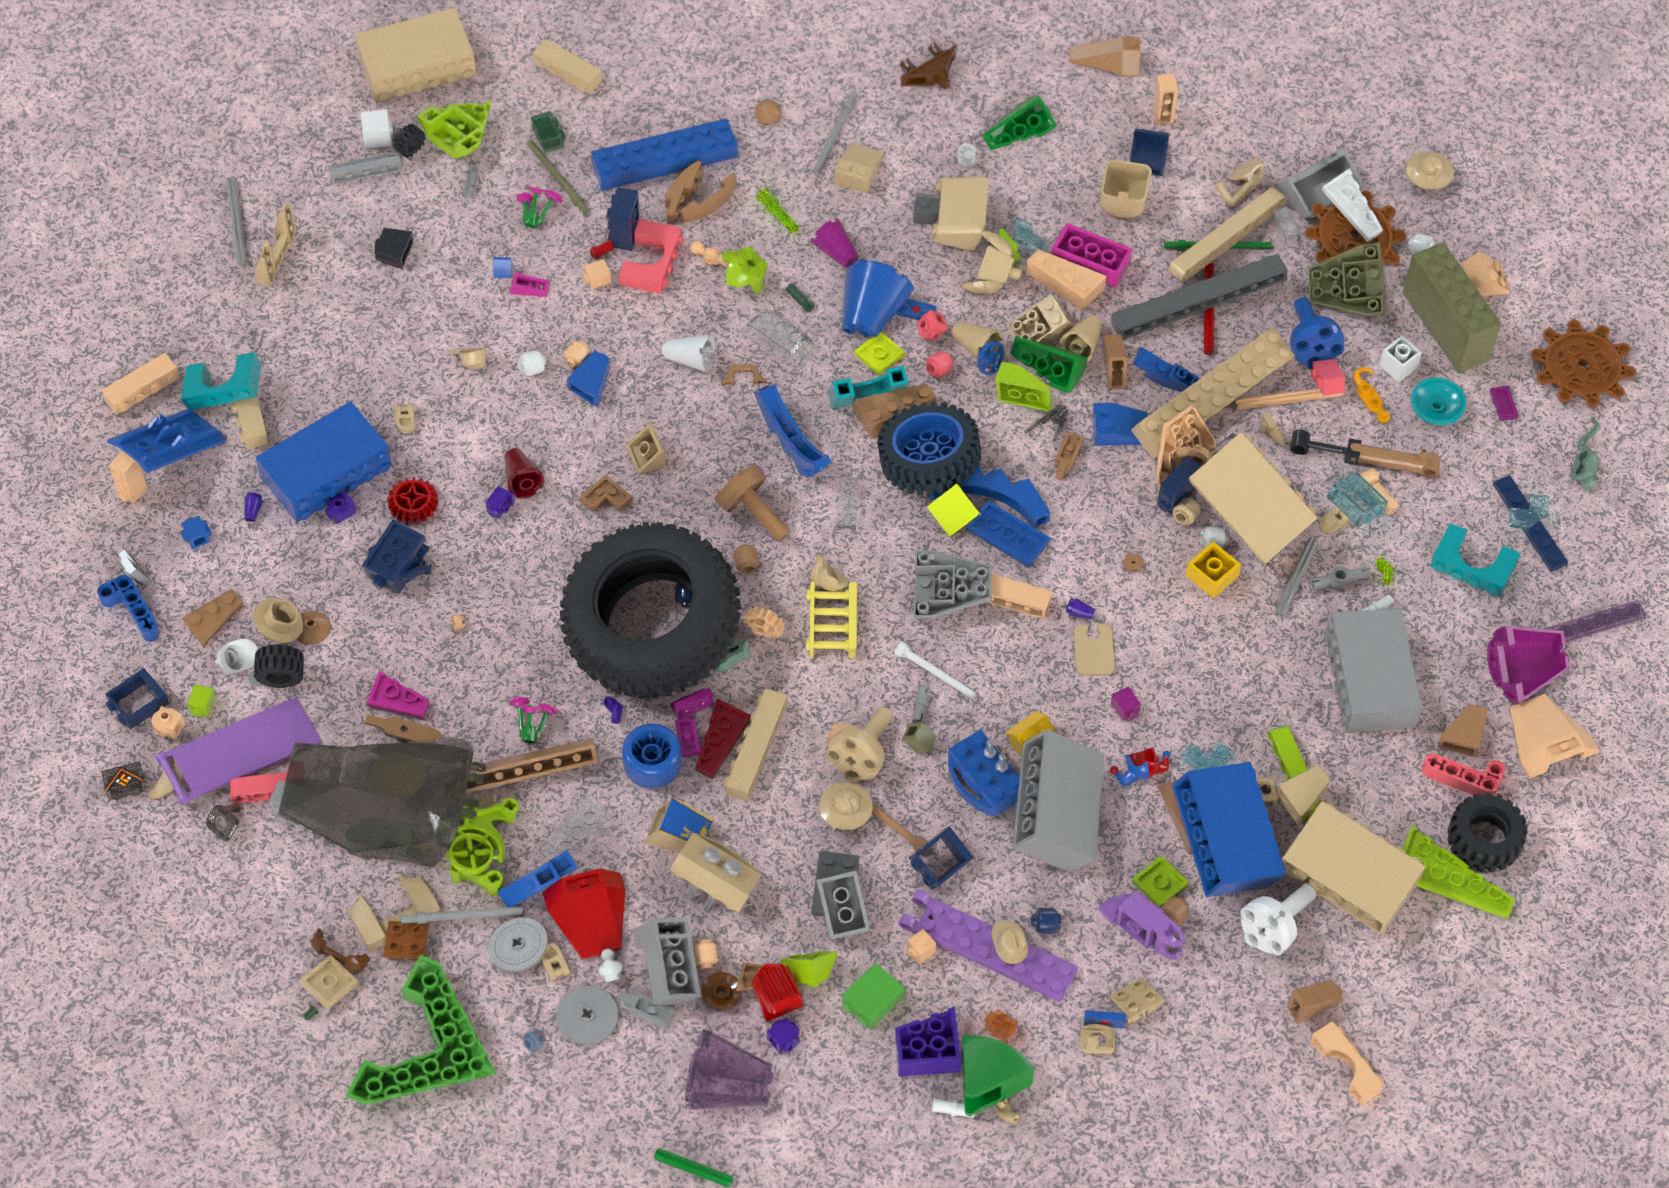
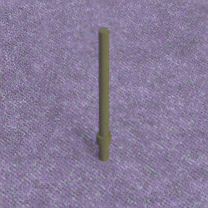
M533 140L528 141V147L569 195L571 202L576 207L578 206L583 214H588L590 210L583 202V198L575 193Z

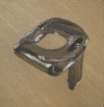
M237 803L225 806L215 805L206 819L207 827L221 840L228 842L239 825V819L233 813H239L243 810V807ZM218 816H222L226 820V829L224 831H220L216 827L215 821Z

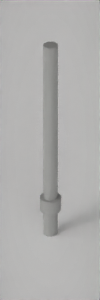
M852 91L847 101L843 103L842 112L814 167L813 173L819 175L848 113H851L854 107L853 103L857 97L856 92Z
M522 906L438 913H425L424 911L411 915H400V922L426 924L427 921L520 915L523 913Z

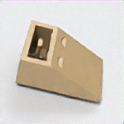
M1052 294L1007 324L1014 338L1019 336L1044 344L1061 339L1066 332L1074 327L1062 305Z

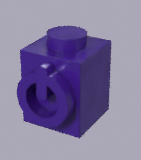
M785 1017L782 1020L775 1021L771 1028L767 1030V1040L779 1054L782 1051L787 1053L793 1050L801 1041L799 1039L800 1030L794 1021L790 1022Z

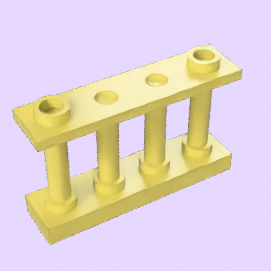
M811 582V589H807V601H810V639H806V651H810V657H814V649H845V651H848V658H856L857 582H849V590H845V592L814 591L815 582ZM814 599H845V601H849V606H845V608H814ZM814 615L845 616V618H849V623H845V625L814 624ZM814 632H845V634H849V639H845V641H814Z

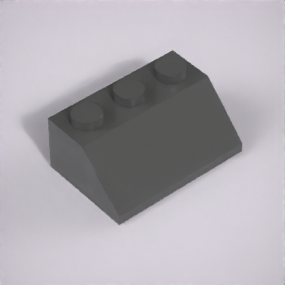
M917 193L913 222L930 225L936 223L939 216L940 196Z

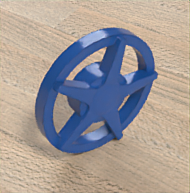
M990 341L986 343L980 353H978V368L981 373L993 375L999 370L1004 360V348L999 342ZM994 345L999 347V350L996 352L993 351ZM990 365L992 370L986 372L985 369Z

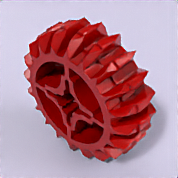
M406 477L405 482L399 480L398 485H393V490H389L387 498L388 509L391 515L396 517L397 521L402 520L404 524L410 521V524L413 525L414 521H417L420 525L421 519L427 522V516L433 517V512L437 510L439 503L438 493L428 480L423 482L422 478L416 480L413 477L412 480H409Z

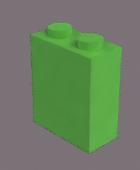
M874 963L842 995V1007L848 1013L852 1012L855 1014L860 1024L872 1029L905 997L906 988L877 963Z

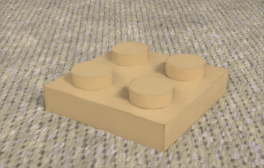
M330 955L300 979V984L328 1010L358 985V980Z

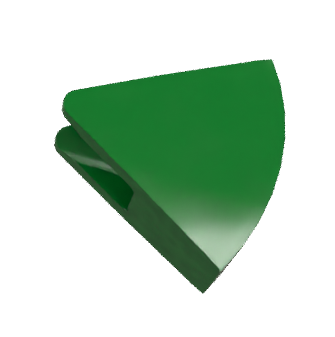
M963 1036L962 1072L965 1114L973 1116L1033 1084L1034 1067L1028 1059L1015 1048L1002 1041L984 1036Z

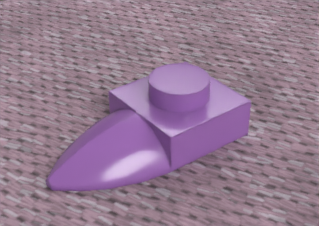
M1131 894L1113 896L1099 906L1098 910L1112 924L1117 920L1119 906Z

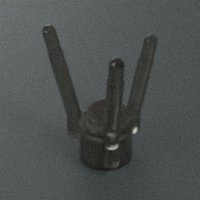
M1061 404L1056 405L1051 412H1048V414L1025 430L1024 433L1027 434L1041 423L1045 424L1051 420L1053 423H1060L1052 439L1055 442L1064 424L1067 422L1065 417L1068 415V410Z

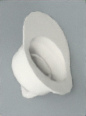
M249 639L235 640L219 649L217 660L214 662L230 674L238 673L254 665L255 653L258 648Z

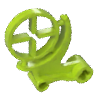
M506 798L502 803L483 809H477L474 804H467L465 806L463 815L464 825L458 826L453 830L454 835L459 836L451 842L448 853L449 861L456 870L464 874L475 875L487 870L492 863V859L498 860L497 863L503 862L505 853L504 842L500 833L492 825V822L501 820L504 823H513L517 818L519 810L518 801L513 798ZM471 839L479 841L487 849L475 850L474 855H470L471 868L460 865L455 858H466L468 852H472ZM487 839H489L494 844L498 855L493 854V847ZM466 840L468 851L452 852L453 847L458 842ZM490 855L489 860L483 866L476 868L474 856Z
M464 814L450 819L444 828V840L448 848H450L451 842L447 835L448 833L454 834L453 830L455 828L452 826L462 821ZM466 840L460 841L458 847L454 846L452 852L468 851L467 848H463ZM490 841V843H491V845H492V847H493V852L495 853L496 847H495L494 844ZM480 842L472 847V852H468L466 858H455V860L460 865L471 868L470 855H474L475 850H480L485 845ZM445 850L444 855L449 859V850ZM490 855L474 856L476 868L486 863ZM450 865V877L453 883H460L462 879L471 881L479 887L486 889V892L491 896H498L497 891L504 887L503 876L497 870L468 875L459 872Z

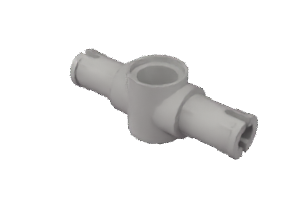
M1338 566L1333 569V572L1327 573L1326 576L1311 578L1310 583L1313 591L1325 587L1342 590L1347 584H1352L1353 581L1369 578V573L1366 566L1352 570Z

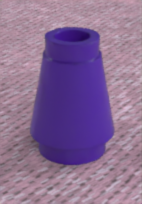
M247 493V496L244 498V520L255 522L263 503L260 494Z
M1070 598L1065 612L1069 613V616L1092 619L1095 609L1077 598Z

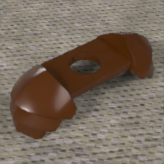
M317 928L316 932L313 933L310 943L317 954L331 955L339 962L345 964L349 971H363V968L368 966L367 963L371 959L367 954L355 956L349 954L348 957H345L326 946V942L323 939L324 934L320 928Z

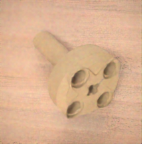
M879 707L863 730L855 727H846L839 730L830 740L825 756L848 781L859 783L860 781L870 780L882 768L884 751L877 739L893 719L892 712L886 707Z

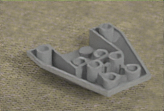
M915 551L916 598L914 600V619L936 618L991 601V565L937 551Z

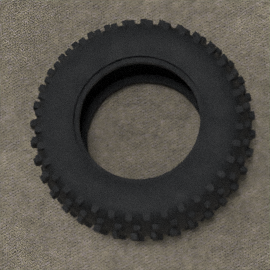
M643 522V526L640 524L635 527L632 524L629 525V529H616V534L604 535L603 541L594 542L589 552H583L581 555L582 560L574 564L572 567L574 569L573 574H569L566 579L569 583H567L566 587H563L562 593L565 597L560 600V607L564 609L560 610V620L564 622L560 626L562 633L567 635L563 638L566 646H570L571 650L568 652L572 658H575L580 669L587 672V675L592 680L597 681L599 679L602 687L608 689L611 686L612 691L621 694L623 691L625 696L635 697V695H638V698H650L651 695L652 698H658V695L662 697L666 694L668 697L672 696V692L686 691L685 687L696 686L699 684L698 680L700 678L703 680L710 676L709 671L711 669L715 670L720 666L719 660L721 658L725 659L728 654L727 648L734 644L732 637H735V633H738L739 627L736 623H739L741 613L737 611L741 610L740 599L737 598L741 594L739 587L734 585L738 582L736 576L731 573L730 570L732 568L729 562H726L722 553L717 548L713 549V546L707 539L701 541V536L693 531L692 534H689V529L684 527L677 529V525L674 524L663 526L662 522H657V524L651 523V525L648 522ZM658 580L671 581L683 585L693 593L691 606L684 619L673 630L660 637L649 640H630L620 637L609 630L610 616L617 602L629 590L640 584Z

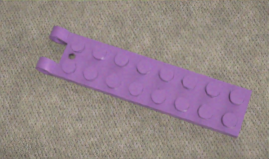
M916 890L912 901L926 908L919 922L913 916L903 914L898 922L901 928L914 934L924 929L937 945L1061 1003L1078 971V966L1030 943H1027L1028 954L1022 962L1018 964L1006 963L999 958L992 940L991 932L994 926L930 897L923 890Z

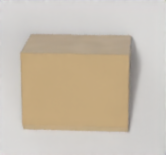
M649 423L626 444L639 475L666 467L665 452L653 423Z

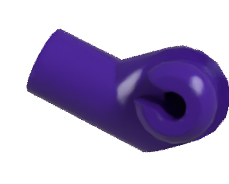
M607 696L604 698L603 704L612 713L611 723L620 724L622 705L616 699Z

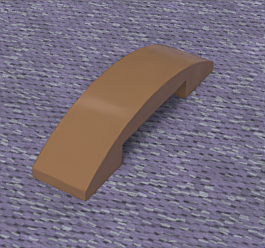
M734 172L722 180L721 189L698 205L693 201L681 209V221L684 223L701 219L722 207L732 196L736 188L737 174Z

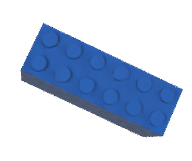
M352 401L255 457L260 478L296 523L308 519L316 511L323 510L326 507V503L341 495L342 491L346 493L355 491L359 485L364 482H370L374 476L388 471L392 466L388 445Z
M1251 762L1190 770L1172 784L1206 898L1267 888L1286 875L1285 864L1282 862L1280 848L1276 843L1274 829L1270 824L1268 810L1264 805L1262 791L1258 786L1256 772Z

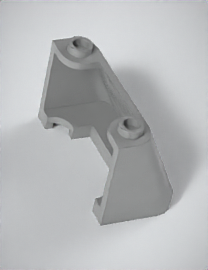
M1343 147L1300 173L1289 177L1276 187L1279 192L1287 196V201L1304 219L1308 217L1310 220L1316 217L1312 213V206L1314 204L1320 203L1326 207L1332 203L1321 190L1324 185L1349 168L1354 181H1357L1359 187L1363 186L1364 182Z

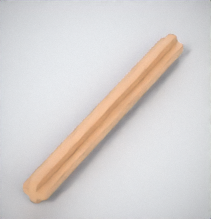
M1316 388L1237 399L1235 406L1237 410L1338 397L1343 396V393L1323 396L1320 389Z

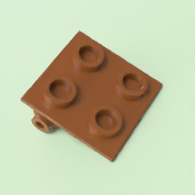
M388 921L383 957L389 959L401 958L402 960L418 959L420 955L426 957L427 951L425 950L429 923L417 924V922L401 923L400 921Z

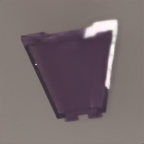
M703 1028L696 1042V1046L699 1047L692 1054L685 1087V1101L689 1102V1104H686L685 1107L690 1110L768 1104L770 1092L767 1090V1085L771 1084L773 1080L772 1064Z

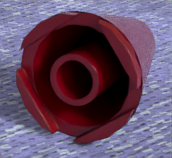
M513 448L505 453L504 460L509 492L519 499L534 496L537 494L536 491L544 486L545 480L542 472L520 449Z

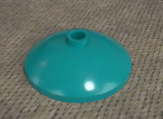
M1433 377L1425 379L1414 387L1411 394V406L1415 414L1423 421L1433 425L1452 424L1458 421L1466 410L1467 400L1465 393L1456 383L1445 378Z

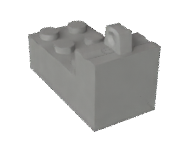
M653 918L633 929L636 949H645L653 1004H687L701 998L688 918Z

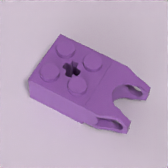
M1134 891L1119 906L1116 924L1145 948L1150 946L1160 955L1174 960L1182 954L1181 944L1185 941L1184 933L1165 915L1161 908L1151 904L1145 895ZM1173 933L1180 936V941L1173 936ZM1166 947H1176L1178 952L1170 954L1167 952Z

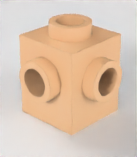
M161 706L159 711L155 712L152 717L154 730L162 737L167 736L176 740L185 725L183 715L173 708Z

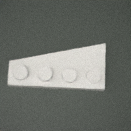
M1349 168L1324 185L1321 190L1363 238L1369 242L1378 236L1383 229L1373 211L1369 209L1368 202L1365 196H1362L1359 190L1360 187L1357 181H1354Z

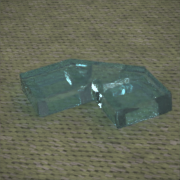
M1530 494L1529 510L1510 508L1509 527L1529 529L1548 516L1549 496Z

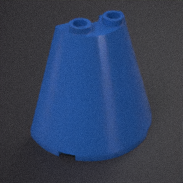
M860 260L854 262L852 266L849 265L845 273L842 331L847 334H854L858 331L864 337L876 338L913 292L914 286L904 274L899 275L896 273L894 267L881 262Z

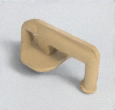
M1257 156L1235 169L1229 175V181L1243 179L1244 183L1232 195L1225 188L1224 181L1214 184L1229 207H1236L1262 181L1265 171L1264 165Z

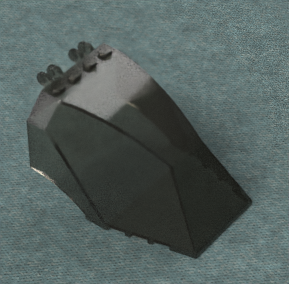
M455 737L360 746L294 742L278 814L298 826L301 824L311 830L313 834L326 838L332 845L336 844L344 848L350 855L367 860H397L434 868L450 849L459 827L461 816L470 819L477 818L476 811L469 808L463 809V805L473 808L479 807L477 799L465 797L468 781L480 784L484 782L483 775L470 773V770L483 773L486 771V765L480 762H472L474 751L471 742Z

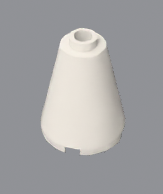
M700 335L667 340L662 345V354L668 360L700 371H709L714 360L710 358L711 352H715L712 336Z

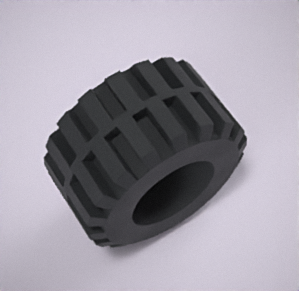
M274 644L266 645L256 651L254 678L260 684L274 688H287L295 686L303 680L304 654L299 649L293 646Z

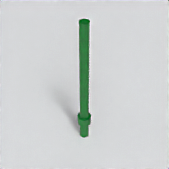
M1164 241L1163 247L1164 249L1186 250L1199 241ZM1237 242L1229 249H1271L1272 242Z

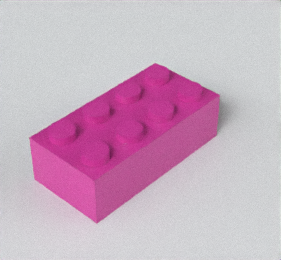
M1066 223L1052 247L1051 254L1107 276L1106 284L1116 288L1131 263L1133 249Z

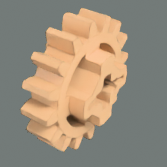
M749 607L743 617V621L747 623V627L752 628V632L757 635H764L766 638L769 636L772 639L775 637L779 638L785 629V623L781 622L782 618H777L776 613L769 609L764 610L763 607Z

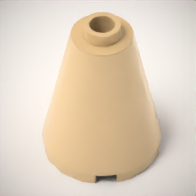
M1096 316L1085 318L1060 339L1061 348L1087 356V362L1090 361L1094 356L1102 330L1101 320Z
M962 321L956 323L952 328L953 338L977 360L978 353H980L986 343L990 341L1000 343L1004 339L1003 333L997 329ZM994 345L993 351L996 352L999 350V347Z

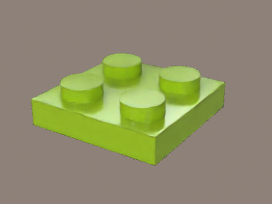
M1162 855L1132 878V883L1159 908L1170 897L1177 896L1189 885V882Z

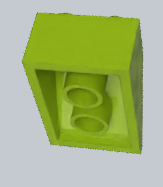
M1002 362L995 379L997 400L1051 412L1050 387L1020 365Z

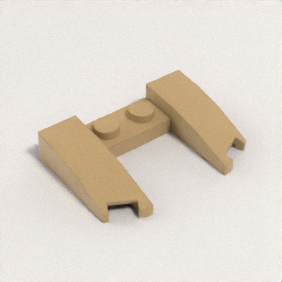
M287 204L278 214L273 251L271 250L270 242H264L256 266V284L270 287L297 232L291 204Z
M404 875L398 876L413 907L381 923H378L362 895L356 898L358 902L352 909H347L348 915L369 952L385 944L388 921H400V915L416 914V912H441L438 903L420 875H417V878H404Z

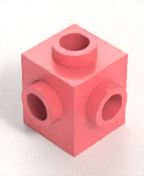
M932 310L924 314L916 323L919 335L924 339L932 341L938 339L949 328L942 313Z

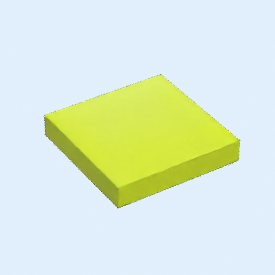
M882 332L876 338L871 337L854 351V355L878 376L883 374L886 369H889L906 354L905 351Z
M958 484L927 506L949 537L980 514Z

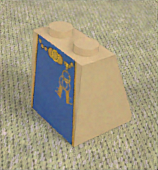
M671 797L657 809L645 843L680 853L692 833L705 837L711 834L713 830V825L711 824L714 818Z

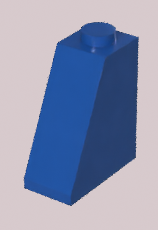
M594 350L567 378L568 389L597 407L610 371L609 358L605 354Z

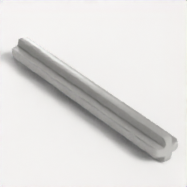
M1308 538L1276 607L1277 614L1282 616L1286 614L1317 547V539Z

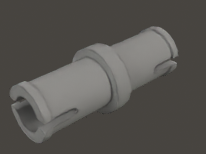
M926 685L918 686L917 698L913 704L915 709L912 723L925 722L926 710L929 708V686H927V689Z

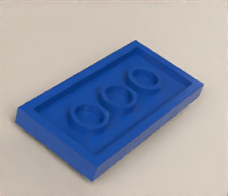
M989 500L980 509V514L970 521L966 529L1030 568L1051 541V538Z

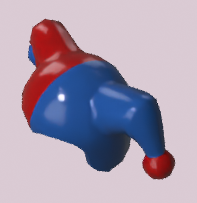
M1153 747L1125 755L1128 767L1126 773H1120L1117 766H1112L1110 772L1115 775L1121 785L1127 787L1138 779L1145 780L1155 774L1167 772L1171 753L1167 750L1164 751L1162 762L1158 761Z

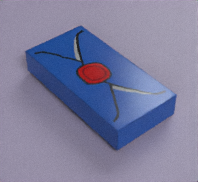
M907 298L896 312V315L919 321L930 310L936 312L937 306Z
M1086 1010L1083 1025L1100 1024L1111 1028H1125L1126 1014Z

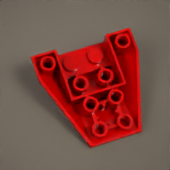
M601 868L561 878L542 892L547 912L581 959L601 955L605 949L621 950L626 890L620 872Z

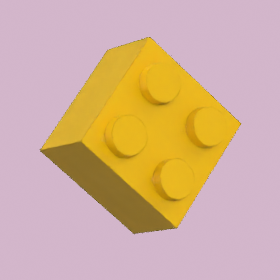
M1212 541L1187 564L1185 576L1214 599L1239 577L1241 563Z

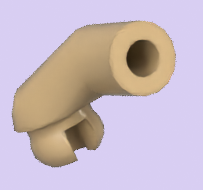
M1007 1099L996 1104L997 1113L1001 1119L1012 1124L1019 1122V1115L1011 1112L1010 1103Z

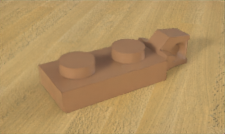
M1066 432L1055 458L1054 467L1057 468L1055 478L1062 480L1065 472L1071 471L1084 442V436Z

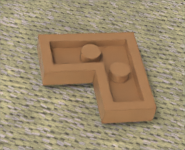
M605 475L579 497V502L591 512H594L607 501L620 512L633 501V496Z

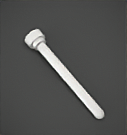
M905 642L899 643L894 652L896 656L910 659L971 699L975 698L976 693L913 653Z

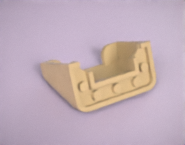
M988 177L941 178L940 181L937 180L935 191L940 196L938 220L936 223H933L931 228L933 242L969 251L975 250L982 238L980 232L985 230L989 187Z

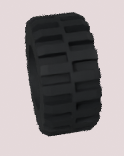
M1481 793L1474 794L1473 798L1469 796L1459 803L1453 812L1447 831L1448 844L1452 845V853L1454 855L1458 854L1457 858L1465 861L1471 869L1476 867L1478 868L1477 871L1483 872L1484 869H1488V872H1495L1496 868L1501 871L1506 869L1507 865L1511 866L1521 854L1528 832L1525 816L1520 815L1521 810L1518 806L1514 807L1511 800L1508 799L1506 801L1502 799L1503 796L1501 795L1492 796V793H1485L1482 796ZM1480 821L1490 822L1500 828L1505 836V840L1499 843L1483 842L1474 836L1470 825Z

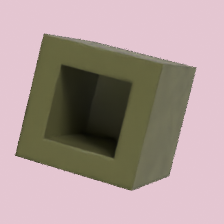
M923 722L911 723L908 725L902 741L915 753L930 752L937 735Z

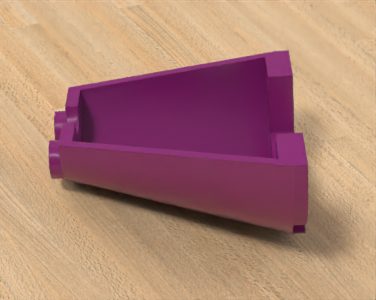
M1504 626L1492 634L1494 637L1488 643L1487 662L1492 680L1496 687L1501 686L1504 691L1502 695L1515 703L1523 702L1570 669L1569 657L1563 651V646L1566 644L1564 631Z

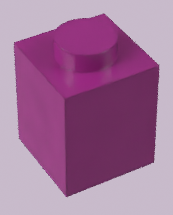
M1129 686L1112 694L1111 704L1122 721L1126 719L1132 720L1138 716L1141 704Z

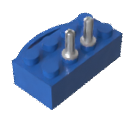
M981 729L948 749V771L952 784L959 795L971 806L985 814L996 817L1017 803L1020 776L1008 763L1005 754H1001L994 746V741L989 740ZM954 769L959 773V775L963 778L968 787L972 791H974V793L979 797V799L975 798L969 792L966 791V789L958 781Z

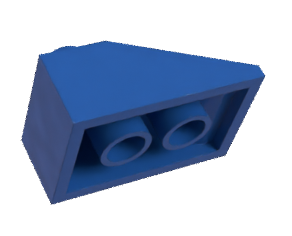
M1093 403L1092 421L1095 446L1142 445L1131 429L1147 418L1148 412L1116 403Z

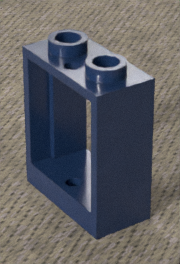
M145 668L105 694L107 699L105 704L111 712L115 711L118 721L122 725L126 724L130 730L159 711L161 706L165 707L169 704L167 694ZM144 685L155 699L128 716L117 702Z
M948 826L908 858L913 869L919 871L922 875L923 882L928 887L934 889L943 884L974 857L952 828ZM942 839L958 862L936 879L919 856L938 840Z

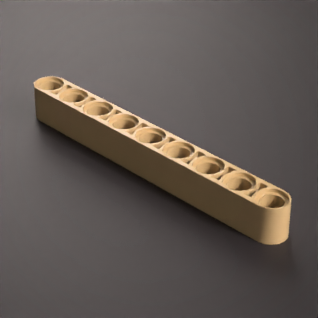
M1274 187L1269 188L1177 257L1170 264L1168 272L1182 282L1187 281L1281 210L1287 202V196Z

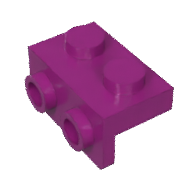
M710 688L701 689L670 703V707L678 720L712 706L713 693Z

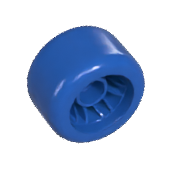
M653 723L644 724L633 729L626 736L622 746L623 768L627 777L636 785L649 789L660 788L671 783L679 774L682 765L681 744L676 734L663 725Z

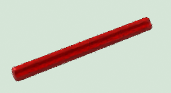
M1209 263L1204 267V280L1214 277L1213 263ZM1214 307L1204 310V354L1212 355L1214 351Z

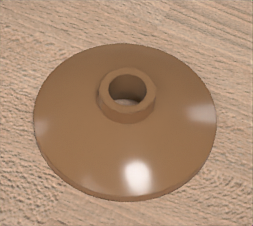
M307 611L301 614L303 630L297 638L298 641L304 644H317L327 638L331 630V623L325 614L319 611Z

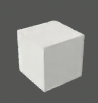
M387 109L360 112L365 149L392 146L391 135H393L392 122L388 119Z
M1401 336L1383 350L1379 366L1400 382L1418 368L1422 352L1405 337Z

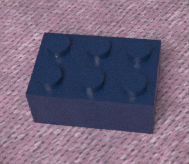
M617 187L616 193L611 196L612 206L608 208L606 218L609 219L607 229L610 230L608 240L611 241L616 249L632 251L635 243L634 232L640 219L638 190Z

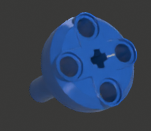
M1300 297L1296 299L1293 306L1300 323L1291 333L1290 348L1298 362L1306 365L1309 369H1313V362L1334 359L1344 352V335L1340 326L1333 319L1325 316H1315L1308 298Z

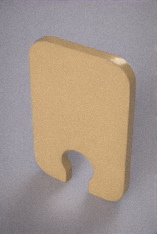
M1088 624L1077 625L1074 628L1075 662L1078 674L1082 676H1108L1113 674L1115 670L1113 633L1109 625L1097 624V629L1100 633L1097 639H1090L1087 636Z

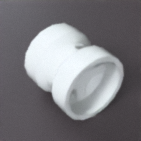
M963 144L958 149V164L963 168H970L975 164L976 149L973 145Z

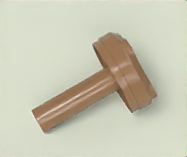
M753 463L735 474L714 497V500L727 513L734 510L737 504L742 501L775 540L780 542L791 531L755 492L765 482L767 477L759 466Z

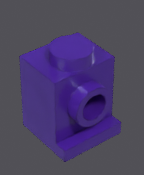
M497 486L486 501L488 514L493 518H500L503 513L506 514L510 505L514 506L515 504L514 494Z
M342 491L341 495L326 503L325 513L330 520L334 519L338 524L356 513L355 503L345 491Z

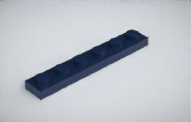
M1508 475L1494 481V488L1549 571L1552 572L1567 566L1568 561L1512 477Z

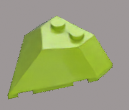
M492 100L485 101V104L475 105V102L447 105V108L437 109L436 106L429 107L418 114L417 119L428 139L454 159L467 156L481 146Z

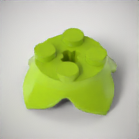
M750 246L721 253L722 259L729 264L725 274L727 285L744 287L750 284L751 290L760 294L764 286V275L768 268L767 262L762 260Z

